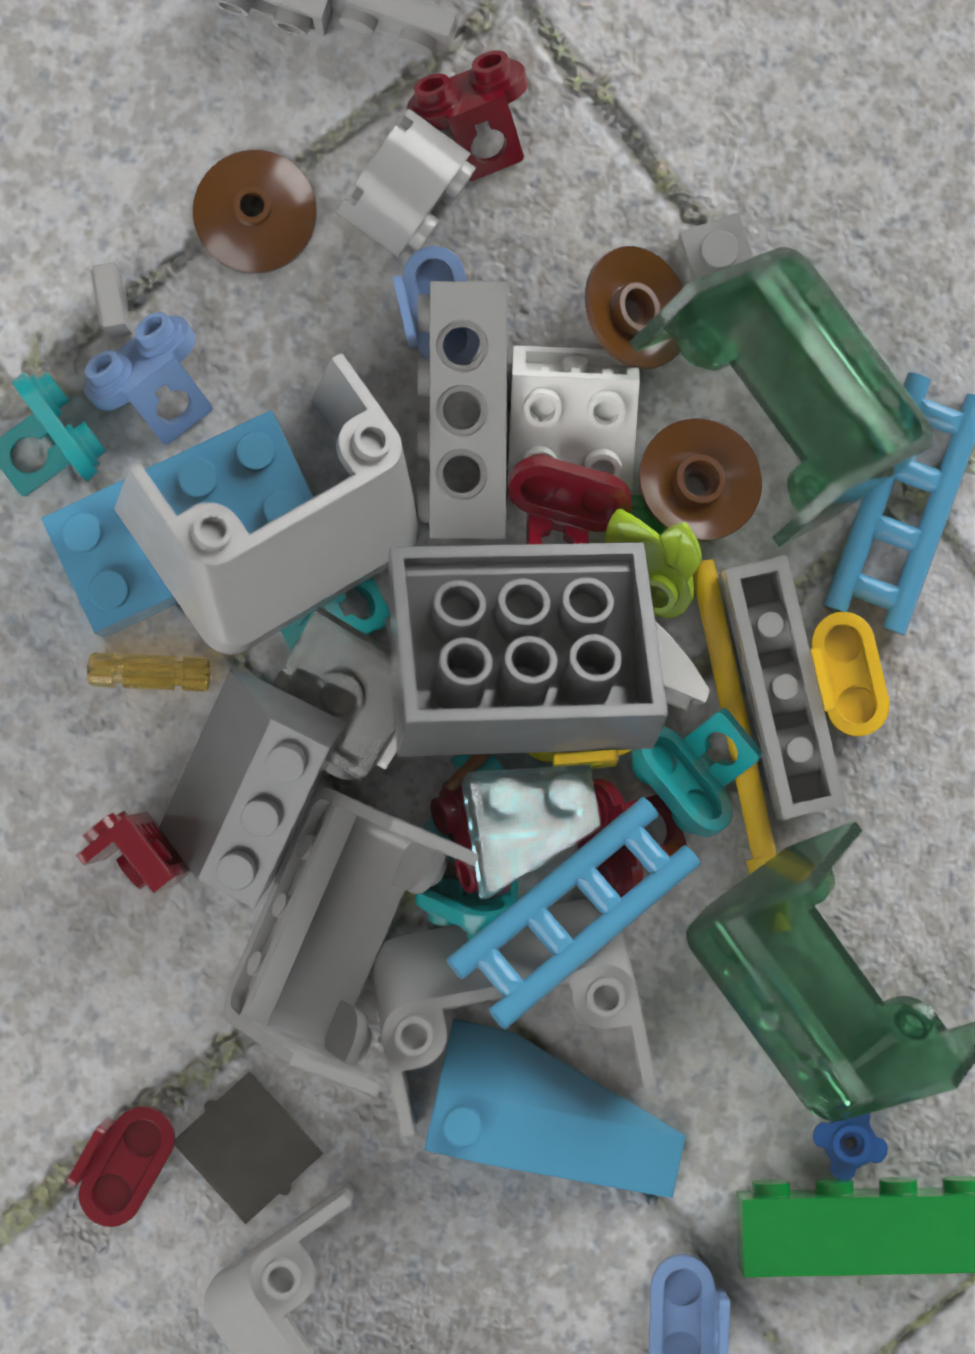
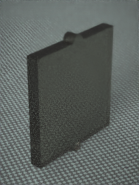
M251 1071L243 1076L217 1101L214 1099L208 1100L204 1105L205 1112L175 1139L177 1149L245 1224L278 1194L288 1195L292 1188L291 1183L324 1153Z

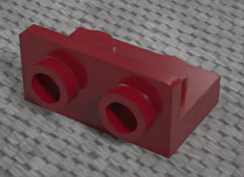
M124 810L117 815L114 812L107 815L83 835L89 845L76 854L77 858L85 866L106 860L116 851L120 850L122 855L116 861L123 873L138 889H142L147 885L153 894L176 885L191 873L148 812L128 815Z

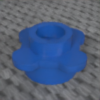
M851 1105L846 1109L844 1115L835 1117L829 1123L820 1122L814 1128L813 1141L818 1147L824 1148L831 1160L830 1172L837 1179L850 1180L854 1177L856 1169L869 1162L880 1163L887 1155V1143L884 1139L875 1135L869 1124L871 1119L870 1112L863 1106ZM850 1136L854 1137L856 1145L853 1148H846L844 1145L845 1139Z

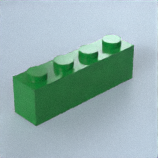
M947 1176L942 1178V1187L917 1188L916 1178L886 1177L879 1179V1188L854 1189V1181L851 1179L825 1178L815 1180V1190H790V1181L766 1179L752 1181V1191H736L738 1268L744 1278L975 1273V1176Z

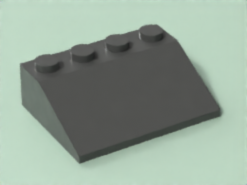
M644 542L390 547L389 589L392 700L398 757L654 748L668 712Z

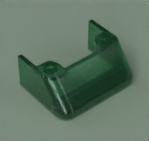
M779 247L689 282L630 341L635 351L639 352L674 338L684 358L696 367L718 371L731 366L802 463L789 473L787 488L790 501L799 514L772 536L778 547L832 520L910 464L932 445L933 431L926 416L813 264L804 255L792 248Z
M856 820L786 847L705 907L688 926L686 931L687 943L692 953L797 1097L809 1111L828 1121H842L955 1090L975 1064V1021L947 1029L933 1008L920 999L911 996H897L883 1001L814 906L822 903L833 891L835 876L832 867L863 831Z

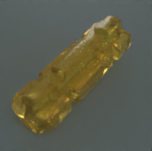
M94 652L90 654L88 659L87 680L88 684L94 687L115 688L116 683H122V687L132 689L175 690V686H182L184 691L205 692L209 690L211 683L210 660L204 657L184 656L183 661H176L174 656L124 654L123 658H117L115 653Z

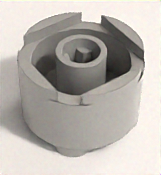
M410 109L405 112L400 124L408 131L405 132L395 125L354 183L357 188L351 197L358 201L357 204L353 205L344 199L337 210L338 215L397 257L404 250L413 255L421 249L439 222V219L432 215L431 211L439 200L451 206L476 169V167L467 162L471 155L470 152Z

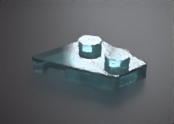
M590 765L469 771L461 780L472 850L480 854L475 865L480 899L491 898L505 886L524 874L534 871L562 850L572 847L592 834L600 826Z

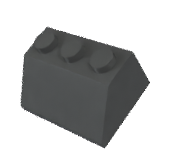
M232 666L159 826L160 831L197 880L253 908L257 906L280 868L347 722Z

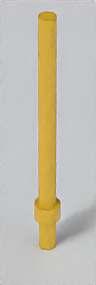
M715 560L701 561V564L692 576L720 709L726 708L752 738ZM726 735L731 761L733 762L738 757L737 747L733 740ZM756 762L736 777L735 781L752 859L746 860L751 885H758L767 933H774L792 929L782 879L788 878L783 853H776L758 763Z

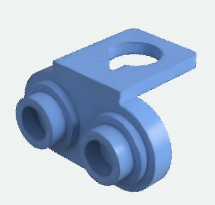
M429 246L416 251L405 264L403 279L402 275L392 277L409 350L419 348L423 358H430V333H418V294H430V281H467L463 264L457 255L439 246ZM466 327L452 329L444 340L446 355L452 361L459 364L472 362L480 346L479 336L472 329Z
M155 312L146 316L137 325L133 339L116 352L106 350L98 353L86 365L85 375L87 379L84 385V393L94 407L98 410L110 411L130 401L163 444L171 443L212 410L211 403L180 363L189 355L196 341L194 330L181 316H167L163 312ZM165 384L171 391H183L188 396V405L185 411L180 416L169 420L162 419L157 415L159 399L154 393Z
M675 1254L665 1258L657 1265L651 1277L649 1354H729L730 1300L724 1288L715 1287L709 1268L697 1257L688 1254Z

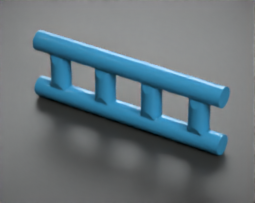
M908 372L823 604L825 608L832 611L847 612L852 597L888 609L882 628L902 636L906 635L975 445V395L966 394L960 411L925 399L931 380L913 372ZM916 422L951 434L939 469L904 457ZM895 480L930 493L918 528L883 515ZM874 538L909 551L897 586L862 574Z
M641 797L446 959L451 969L461 979L467 977L478 967L501 993L503 998L489 1009V1012L503 1029H507L701 865L696 854L686 845H683L669 857L644 829L658 817L656 809L646 798ZM625 845L650 874L621 898L596 868ZM577 885L601 915L572 939L547 909ZM528 926L553 956L523 980L498 950Z

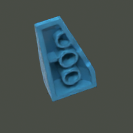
M453 1018L424 1151L486 1165L672 1198L686 1136L622 1096L615 1094L585 1076L569 1064L560 1061L535 1046L513 1031Z

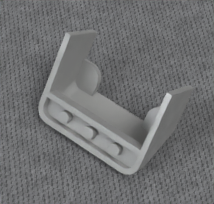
M343 353L331 358L311 401L337 437L336 451L338 458L351 477L253 533L249 534L238 517L231 510L215 503L198 504L176 516L140 463L132 466L127 471L114 510L200 636L211 648L218 652L238 654L254 647L389 567L390 547H413L419 537L420 523L417 517L400 436Z
M323 788L312 797L288 848L228 987L224 1002L226 1020L286 1064L377 1096L381 1084L356 1068V1064L367 1054L372 1039L367 1015L356 1007L358 999L405 890L413 894H421L429 887L435 886L445 873L447 855L475 866L480 854L333 789Z
M588 898L556 903L547 909L572 939L601 915ZM458 925L441 926L391 937L382 944L373 964L382 1042L401 1138L414 1136L417 1126L406 1070L427 1066L433 1063L443 1052L447 1041V1028L443 1010L503 998L501 993L478 967L467 977L461 979L447 963L446 959L469 941L467 939V932ZM528 926L498 950L523 980L553 956ZM622 931L556 987L570 984L575 1009L580 1018L588 1025L603 1030L628 1026L638 1079L644 1089L657 1087L638 990Z
M347 1181L227 1266L212 1279L205 1292L204 1309L209 1321L232 1354H315L288 1315L307 1300L315 1283L314 1264L299 1241L351 1205L356 1190L350 1181Z

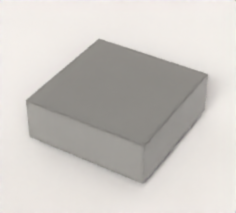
M115 262L93 265V270H90L100 326L111 338L133 335L121 271Z

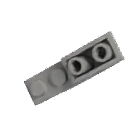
M213 0L217 7L238 16L246 17L251 10L273 18L272 24L276 28L299 37H306L308 31L325 36L333 14L340 16L339 22L354 31L374 34L375 28L399 36L397 41L403 47L425 55L433 54L434 49L449 54L457 33L456 13L419 0Z

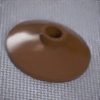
M264 150L240 151L218 161L202 178L193 201L194 226L204 248L222 265L242 273H268L288 265L304 251L312 238L316 225V200L313 189L304 173L287 158ZM250 197L262 199L264 201L262 213L255 217L243 214L241 207L246 199Z
M623 246L613 249L595 262L586 281L585 308L591 329L601 346L620 363L628 367H639L640 370L655 369L672 361L684 347L690 327V310L687 296L673 269L655 253L637 246Z
M690 418L668 425L649 442L639 465V489L644 504L652 517L665 529L675 524L686 522L698 541H713L733 534L752 517L760 501L762 473L753 449L739 433L715 420ZM687 477H695L702 482L704 486V493L702 495H694L688 491L685 485Z

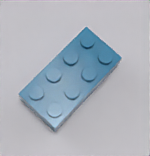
M272 410L144 469L176 516L198 504L215 503L231 510L249 534L314 498ZM125 479L41 518L93 632L104 638L179 604L114 510Z

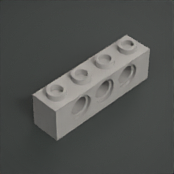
M430 281V294H418L417 303L418 333H430V358H418L417 365L418 396H430V422H418L417 426L418 460H430V485H418L417 517L419 523H430V538L506 539L507 281ZM454 328H470L480 338L481 351L478 357L470 363H456L445 353V337ZM464 391L471 393L480 403V416L476 422L469 426L459 427L453 425L444 414V402L455 392ZM455 456H468L478 464L481 475L474 486L468 489H456L446 481L443 472L444 466Z
M788 555L724 569L719 575V580L758 746L763 752L761 759L775 819L785 820L846 806Z

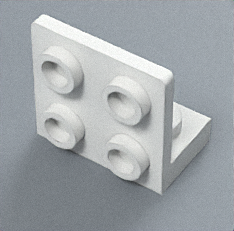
M514 346L507 486L509 484L510 472L518 462L535 454H546L555 459L597 471L608 472L623 480L629 487L630 492H632L640 382L639 367H628L620 363L605 349Z

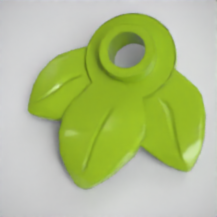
M617 509L607 526L605 543L644 542L654 616L660 618L680 616L693 601L694 581L692 575L701 564L702 553L695 534L686 522H681L667 528L659 535L640 519L623 509ZM657 587L662 588L666 593L662 592Z

